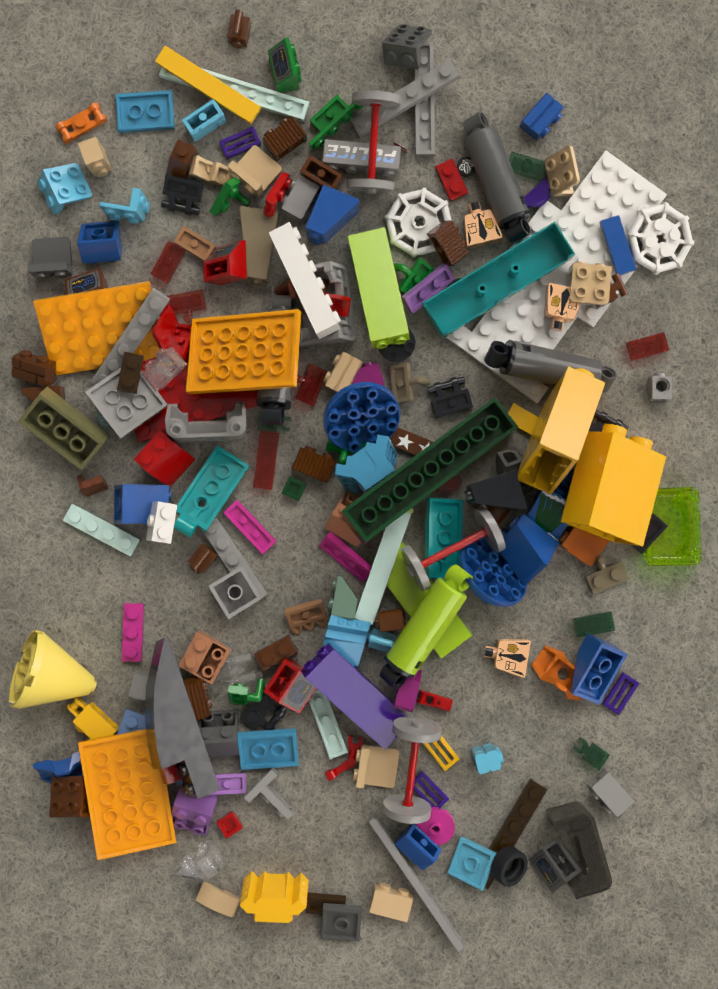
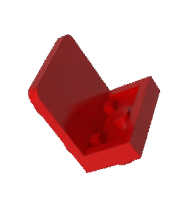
M166 305L160 313V318L153 327L152 335L163 357L185 361L190 350L192 325L180 324L171 305Z

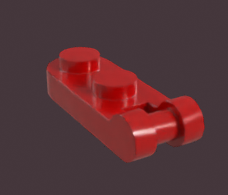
M282 172L266 196V205L263 210V214L266 217L274 216L276 204L278 201L282 202L285 190L288 191L292 184L290 174Z

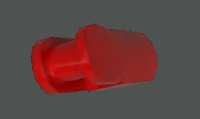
M419 690L420 696L416 700L417 703L450 712L453 699ZM428 696L433 697L431 703L426 702Z

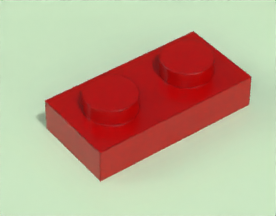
M453 158L435 166L450 201L468 194V190Z

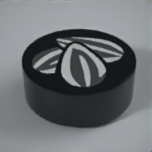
M462 157L459 159L457 169L460 175L463 177L471 176L475 172L471 158Z

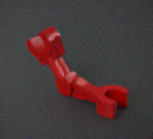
M349 735V757L347 761H344L338 767L325 772L329 781L336 778L339 773L349 770L356 765L357 750H360L363 743L362 736H359L357 743H353V735Z

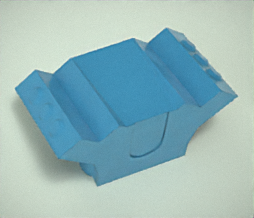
M377 435L376 444L367 442L363 449L352 456H347L346 465L336 464L335 476L345 490L356 493L362 490L365 494L396 471L393 466L396 465L398 453L389 436Z
M331 615L323 646L330 643L358 669L371 622Z

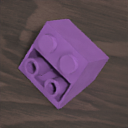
M180 786L172 810L174 827L180 830L192 831L196 835L207 836L218 796L207 795L200 799L188 798L183 794Z

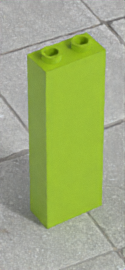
M385 227L349 235V245L372 348L382 349L389 344L395 343L399 345L405 343L407 340H410L409 330Z
M401 542L387 586L409 616L412 617L430 589L422 592L413 577L409 575L400 549L406 545ZM429 579L430 584H431V587H432V585H433L434 583L432 582L431 579ZM457 614L434 647V650L441 659L472 636Z

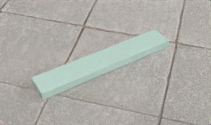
M405 513L385 528L354 617L355 619L371 622L373 625L411 514Z

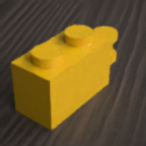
M76 697L72 704L67 705V709L76 716L72 721L75 724V728L80 733H85L89 740L111 736L119 730V726L93 702L86 704L80 697ZM79 706L84 709L82 712L77 710Z

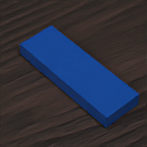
M619 215L601 220L599 223L615 273L624 275L635 271V263Z

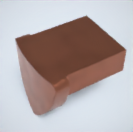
M290 278L274 289L276 295H290L294 301L300 299Z
M83 474L77 476L80 491L86 497L109 489L106 480L101 475L89 480H85Z

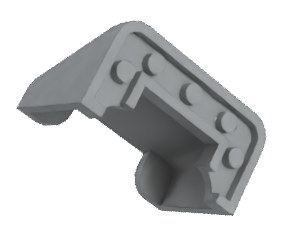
M332 261L315 264L317 269L314 272L315 276L329 280L327 293L351 298L348 317L339 316L341 320L338 323L340 329L319 339L307 314L302 313L304 328L300 329L299 346L310 347L354 341L356 330L350 280L346 267Z
M245 401L236 402L235 408L232 411H227V420L191 422L188 421V413H183L178 409V404H168L165 418L166 431L172 440L179 443L241 440L247 433Z

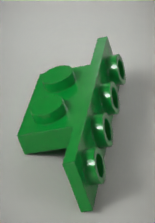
M337 94L310 119V123L319 134L309 142V150L312 152L315 148L319 149L329 135L333 136L343 122L347 123L352 118V114L356 110H361L364 106L354 103L348 106Z

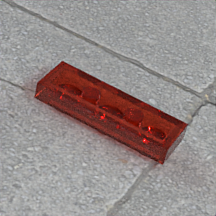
M260 430L253 488L273 490L280 433Z

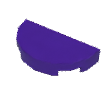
M546 178L524 197L528 208H539L550 198L551 189Z

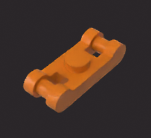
M97 102L92 103L87 109L66 121H61L55 125L58 133L62 134V140L65 144L107 122L105 114L101 113V108ZM94 114L95 119L91 121L89 116ZM73 127L74 131L70 133L67 129Z

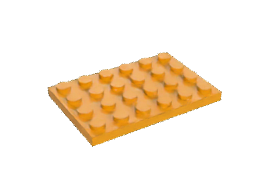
M150 281L34 300L33 303L49 360L56 362V375L100 368L151 292ZM158 318L134 352V354L144 355L143 361L163 356L152 335L153 327L157 324Z
M293 309L192 319L186 392L188 394L297 387L301 311Z
M146 729L78 742L97 860L176 843L167 784L163 783L160 770L153 769Z

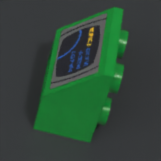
M289 37L268 50L276 90L280 93L298 90L299 83L302 82L295 45L290 44Z

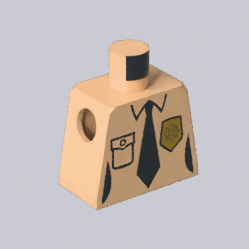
M480 202L469 204L471 214L465 215L463 219L467 250L501 242L503 236L491 209L482 211Z
M549 283L545 290L544 316L545 318L553 319L552 330L562 331L564 322L571 323L575 319L581 303L570 301V287Z
M497 639L496 647L485 646L484 657L493 658V666L495 668L525 678L531 641L528 639Z

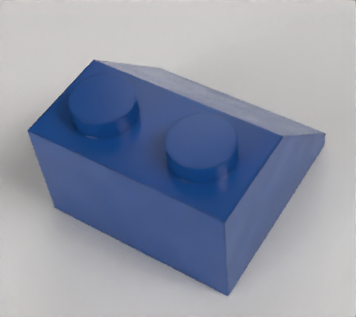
M120 221L85 223L81 225L77 244L82 263L96 264L104 261L115 262L121 260Z

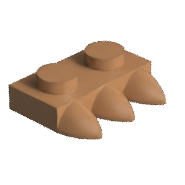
M322 598L285 609L290 629L296 635H300L302 625L311 632L314 629L315 621L322 628H325L327 624V615Z

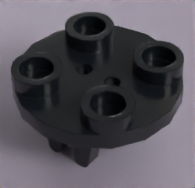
M409 328L410 340L403 344H395V346L389 344L387 347L379 349L383 358L391 362H401L412 355L416 341L414 334Z

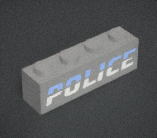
M325 139L324 164L335 171H338V169H344L347 173L364 171L368 175L369 143ZM377 144L375 174L383 173L386 177L398 175L401 146Z

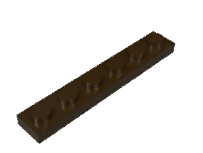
M529 779L488 849L498 853L504 847L515 846L547 792V788ZM491 872L485 886L487 890L495 879Z

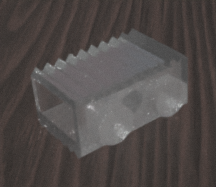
M173 347L160 349L156 353L157 358L154 361L150 360L144 365L145 370L141 373V376L144 377L146 382L156 392L165 388L187 366V363Z

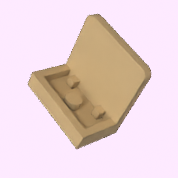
M256 145L252 146L237 164L232 160L228 165L230 177H236L244 185L246 191L250 194L254 193L258 198L282 171L281 166Z
M566 146L544 160L552 197L574 194L573 186L580 182L573 147Z
M581 261L573 263L569 267L568 276H571L570 301L596 305L608 304L612 266H606L601 263L594 265L586 264V262Z
M362 744L361 750H357L356 762H359L358 769H354L353 781H356V787L364 788V784L393 788L396 780L399 751L393 748L384 749L380 746Z

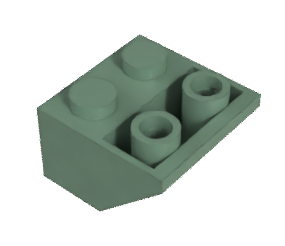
M338 575V578L333 579L332 591H335L334 598L330 597L328 610H332L331 615L354 619L358 597L343 575Z

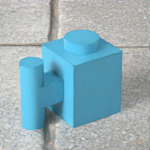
M374 627L373 631L369 630L366 640L369 642L368 647L388 653L394 644L396 633L390 631L381 632L380 628Z

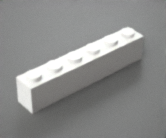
M290 222L269 232L318 338L321 339L339 330L340 326L338 323L341 322L337 311L332 312L330 307L333 305L329 294L324 295L322 289L325 286L321 278H316L314 274L317 269L313 261H308L306 257L309 252L305 244L301 245L298 240L301 238L297 227L293 228Z

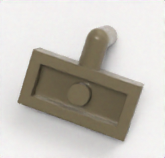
M410 363L390 365L392 393L398 403L414 401L412 385L430 384L429 378L419 376L411 378Z
M602 556L597 557L595 561L599 570L585 576L592 594L628 579L621 561L606 567L607 559Z

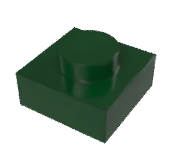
M289 476L282 494L300 501L307 484Z

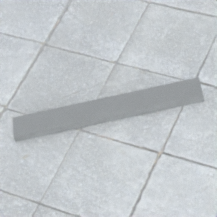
M373 814L369 817L370 825L458 952L464 948L462 939L403 853L394 844V840L376 814Z

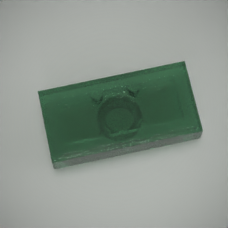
M511 151L509 161L514 174L540 182L543 180L546 170L543 160Z
M612 611L573 618L577 638L587 634L594 635L615 631Z

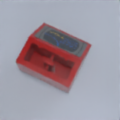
M246 240L217 247L203 262L204 282L225 285L247 279Z
M284 659L263 692L278 703L300 714L317 688L304 677L301 672L303 669L301 665L293 659Z

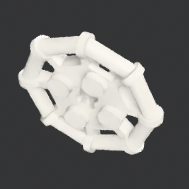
M424 187L413 192L399 193L387 215H384L390 236V244L410 254L412 258L437 252L433 244L417 248L418 243L430 241L427 233L440 224L437 212L442 210L444 221H452L448 207L449 202L447 200L444 201ZM421 198V202H417V204L412 205L407 202L408 200ZM425 198L438 206L433 208L425 203ZM403 204L405 210L403 211L401 216H395L400 206ZM420 218H422V223L424 225L419 227L416 226V222H414V220H419ZM394 221L400 222L402 232L398 235L396 233ZM405 236L406 238L414 242V247H411L410 245L406 244L400 239Z
M667 202L646 209L641 208L632 227L626 234L629 238L634 262H638L649 269L654 275L675 268L680 269L695 242L692 240L688 222L689 217L669 206ZM660 213L657 220L651 221L649 218L650 215ZM666 214L678 221L673 224L666 219ZM644 221L646 225L644 226L642 232L638 233V230L642 222ZM680 225L682 227L684 240L680 239L681 234L678 230V227ZM662 235L663 242L658 243V238L656 236ZM637 238H639L640 242L642 241L643 244L641 251L639 250ZM678 245H683L680 253L676 257L674 254L675 250L677 249ZM647 254L653 258V263L643 256ZM668 257L671 262L660 265L661 258Z

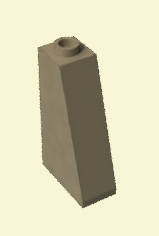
M240 206L243 240H246L247 277L252 281V284L262 286L263 283L268 284L274 251V243L269 232L278 228L279 213L275 212L273 217H266L262 209Z

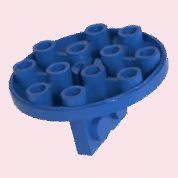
M359 382L344 387L329 400L323 414L324 429L330 441L343 450H348L347 448H349L351 452L360 451L363 442L376 444L377 435L389 436L390 438L396 431L400 421V407L393 393L386 387L372 382Z
M484 537L462 548L459 554V565L473 576L472 579H465L469 585L468 588L485 604L490 603L499 607H510L517 604L524 597L528 584H522L508 562L500 555L501 552L496 553Z

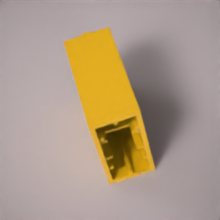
M568 366L543 404L517 472L519 481L550 495L554 492L579 459L605 382L596 379L586 369H573Z
M604 424L602 432L588 431L576 463L561 522L614 543L643 547L666 456L651 450L653 441L637 436H630V439L625 438L627 429L618 425Z

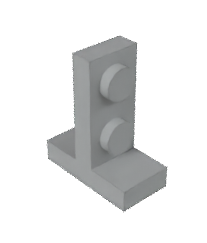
M270 768L245 793L244 798L250 803L261 792V797L268 804L271 802L276 807V813L288 820L294 814V809L269 785L278 774L275 768Z

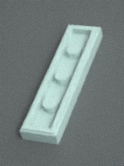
M317 689L309 703L328 756L332 759L348 753L329 699Z

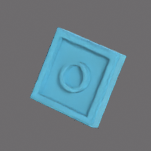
M460 837L447 874L483 891L491 872L492 861L497 853L465 837Z

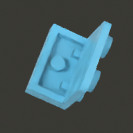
M77 163L43 169L37 181L38 188L43 192L46 198V205L51 209L53 215L60 213L65 204L90 199L92 196V192Z
M133 188L130 206L100 202L99 207L111 220L120 221V218L127 219L129 223L138 224L139 221L144 222L146 213H149L150 202H148L141 189Z

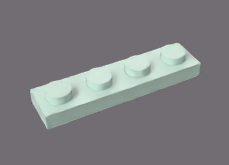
M71 504L63 519L64 522L129 556H132L140 541L139 538L75 504Z

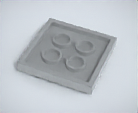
M121 368L85 391L86 396L120 440L168 406L142 370L137 395L117 391Z

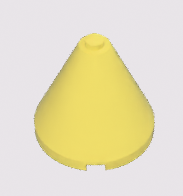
M33 630L29 634L21 650L24 653L20 662L16 663L12 676L9 702L14 704H10V707L22 709L86 696L94 692L97 681H95L94 676L44 632Z

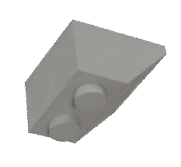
M242 566L208 586L228 619L262 599Z

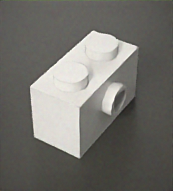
M152 502L151 513L147 519V541L171 544L177 505Z

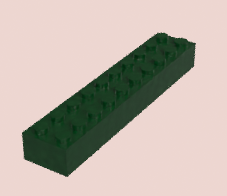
M492 398L340 512L341 517L364 545L514 432L518 425L497 398Z

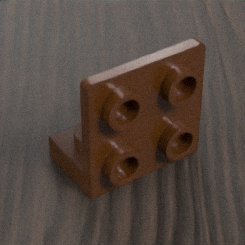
M84 776L52 777L50 818L90 817Z

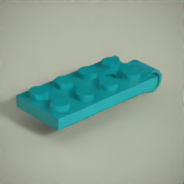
M216 446L178 502L176 514L178 513L180 516L174 523V529L188 538L193 535L197 527L202 528V531L206 533L250 465L221 447ZM205 501L206 504L204 507H199L198 502Z
M426 498L425 559L462 540L463 500ZM461 549L448 555L444 560H439L425 567L424 570L428 579L435 578V581L438 577L445 579L448 569L455 564L459 565Z

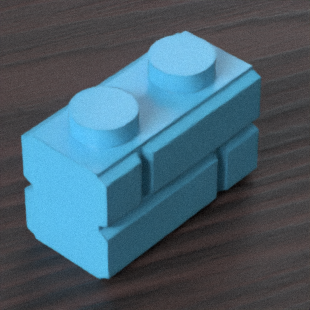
M212 99L182 119V122L193 141L197 142L215 130L217 126L224 124L226 119L220 107Z
M488 743L483 745V747L477 746L471 749L478 773L484 774L488 773L489 770L496 771L501 769V763L504 760L499 747Z

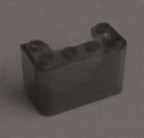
M578 801L546 809L548 819L555 827V830H562L567 834L568 838L574 837L580 858L578 863L583 868V871L567 882L574 897L579 899L608 890L612 885V877L592 814Z

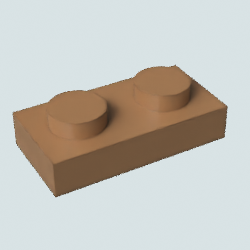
M184 225L173 241L176 245L202 261H205L216 249L215 244Z

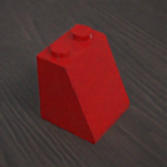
M159 430L133 460L156 479L171 487L196 459L177 442L172 440L168 434Z

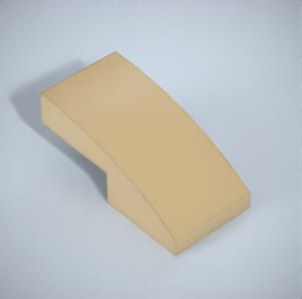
M198 155L193 156L189 175L223 186L226 181L230 180V172L227 166L219 162L213 163Z
M203 882L195 901L223 915L234 917L241 898L229 891H222L208 882Z

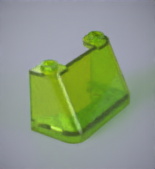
M698 487L658 488L652 513L660 518L668 527L648 547V550H645V562H648V566L701 564L702 545Z

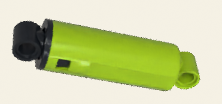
M459 565L451 566L445 574V579L440 577L436 579L384 657L387 664L382 668L380 677L393 689L396 690L403 686L407 677L414 678L467 599V595L463 591L469 585L465 579H472L473 576Z

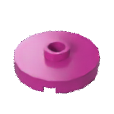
M431 807L430 819L416 824L436 845L448 842L455 831L453 816L447 810L439 809V807Z

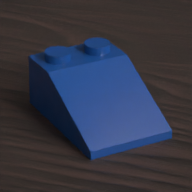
M587 634L578 650L571 693L593 703L600 704L628 654L614 644Z

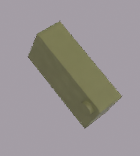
M48 387L37 396L18 421L80 470L86 466L110 436Z

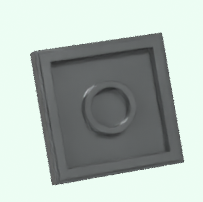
M323 903L321 939L359 942L362 906Z

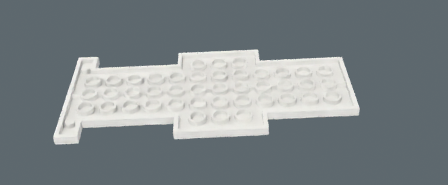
M605 151L564 208L560 210L547 201L528 223L531 235L513 243L511 248L555 221L575 252L572 260L487 311L472 332L463 326L446 338L537 404L549 388L540 382L501 374L499 368L496 369L488 366L484 361V357L493 341L506 343L510 339L554 349L577 317L593 328L611 303L599 309H596L594 304L581 303L575 319L571 323L564 322L562 331H554L551 329L553 319L545 318L544 316L546 286L549 283L570 287L571 276H568L569 267L578 261L586 262V264L594 265L601 263L606 266H612L611 276L616 274L599 222L619 215L626 235L638 216V211L641 208L646 209L660 205L667 194L608 151ZM644 221L642 222V224H641V226H640V228H639V230H638V233H639V232L642 230V228L644 227V225H645ZM626 236L628 245L630 246L628 236ZM634 271L620 275L624 285Z

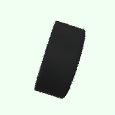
M514 846L502 848L492 861V876L506 887L516 885L527 870L528 860L526 855ZM513 860L512 866H511L510 869L505 873V870H506L507 866H508L509 863Z

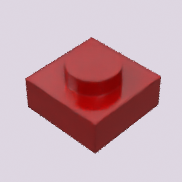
M233 810L216 822L226 839L243 828L241 821Z

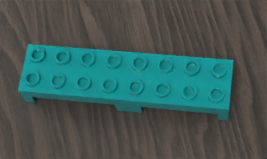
M554 221L424 301L421 308L442 340L572 260L575 252Z

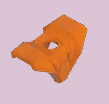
M545 645L532 663L540 680L551 683L565 693L566 699L581 701V697L571 693L575 666L568 661L564 652ZM562 668L567 669L569 672L566 679L558 677V671Z

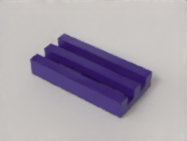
M254 126L219 141L227 160L249 151L254 145H261ZM248 134H253V136L249 138H246L244 140L238 141L233 145L225 147V144L230 143ZM253 140H256V141L253 142V143H250V144H248V145H246V146H243V147H241V148H239V149H236V150H234V151L228 153V151H230V150H232V149H235V148H237V147H239V146H242V145H244V144H246V143H248V142H251V141H253Z
M622 672L602 702V705L619 715L636 690L639 682ZM626 678L627 680L619 690L618 694L616 695L612 703L609 705L608 703L614 696L615 692L617 691L623 680ZM632 682L633 685L621 701L618 708L615 709L614 706L624 693L629 683Z
M423 771L415 777L413 790L422 799L429 802L431 807H439L440 809L449 800V797ZM422 777L442 796V800L420 780ZM417 782L438 803L436 806L415 786Z

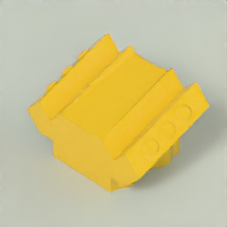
M251 871L243 881L240 906L246 913L253 914L255 922L290 923L293 920V915H299L307 906L309 880L302 873L294 878L289 872L286 874H271L264 871L258 877Z

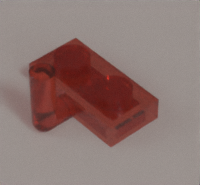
M203 289L167 296L170 298L167 305H171L175 315L184 313L183 319L188 325H192L193 311L207 309Z
M308 363L304 376L297 375V383L300 384L295 399L314 406L327 370Z

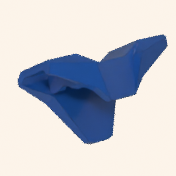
M79 751L72 754L70 758L63 760H44L33 764V769H36L40 774L41 780L50 784L52 777L83 776Z

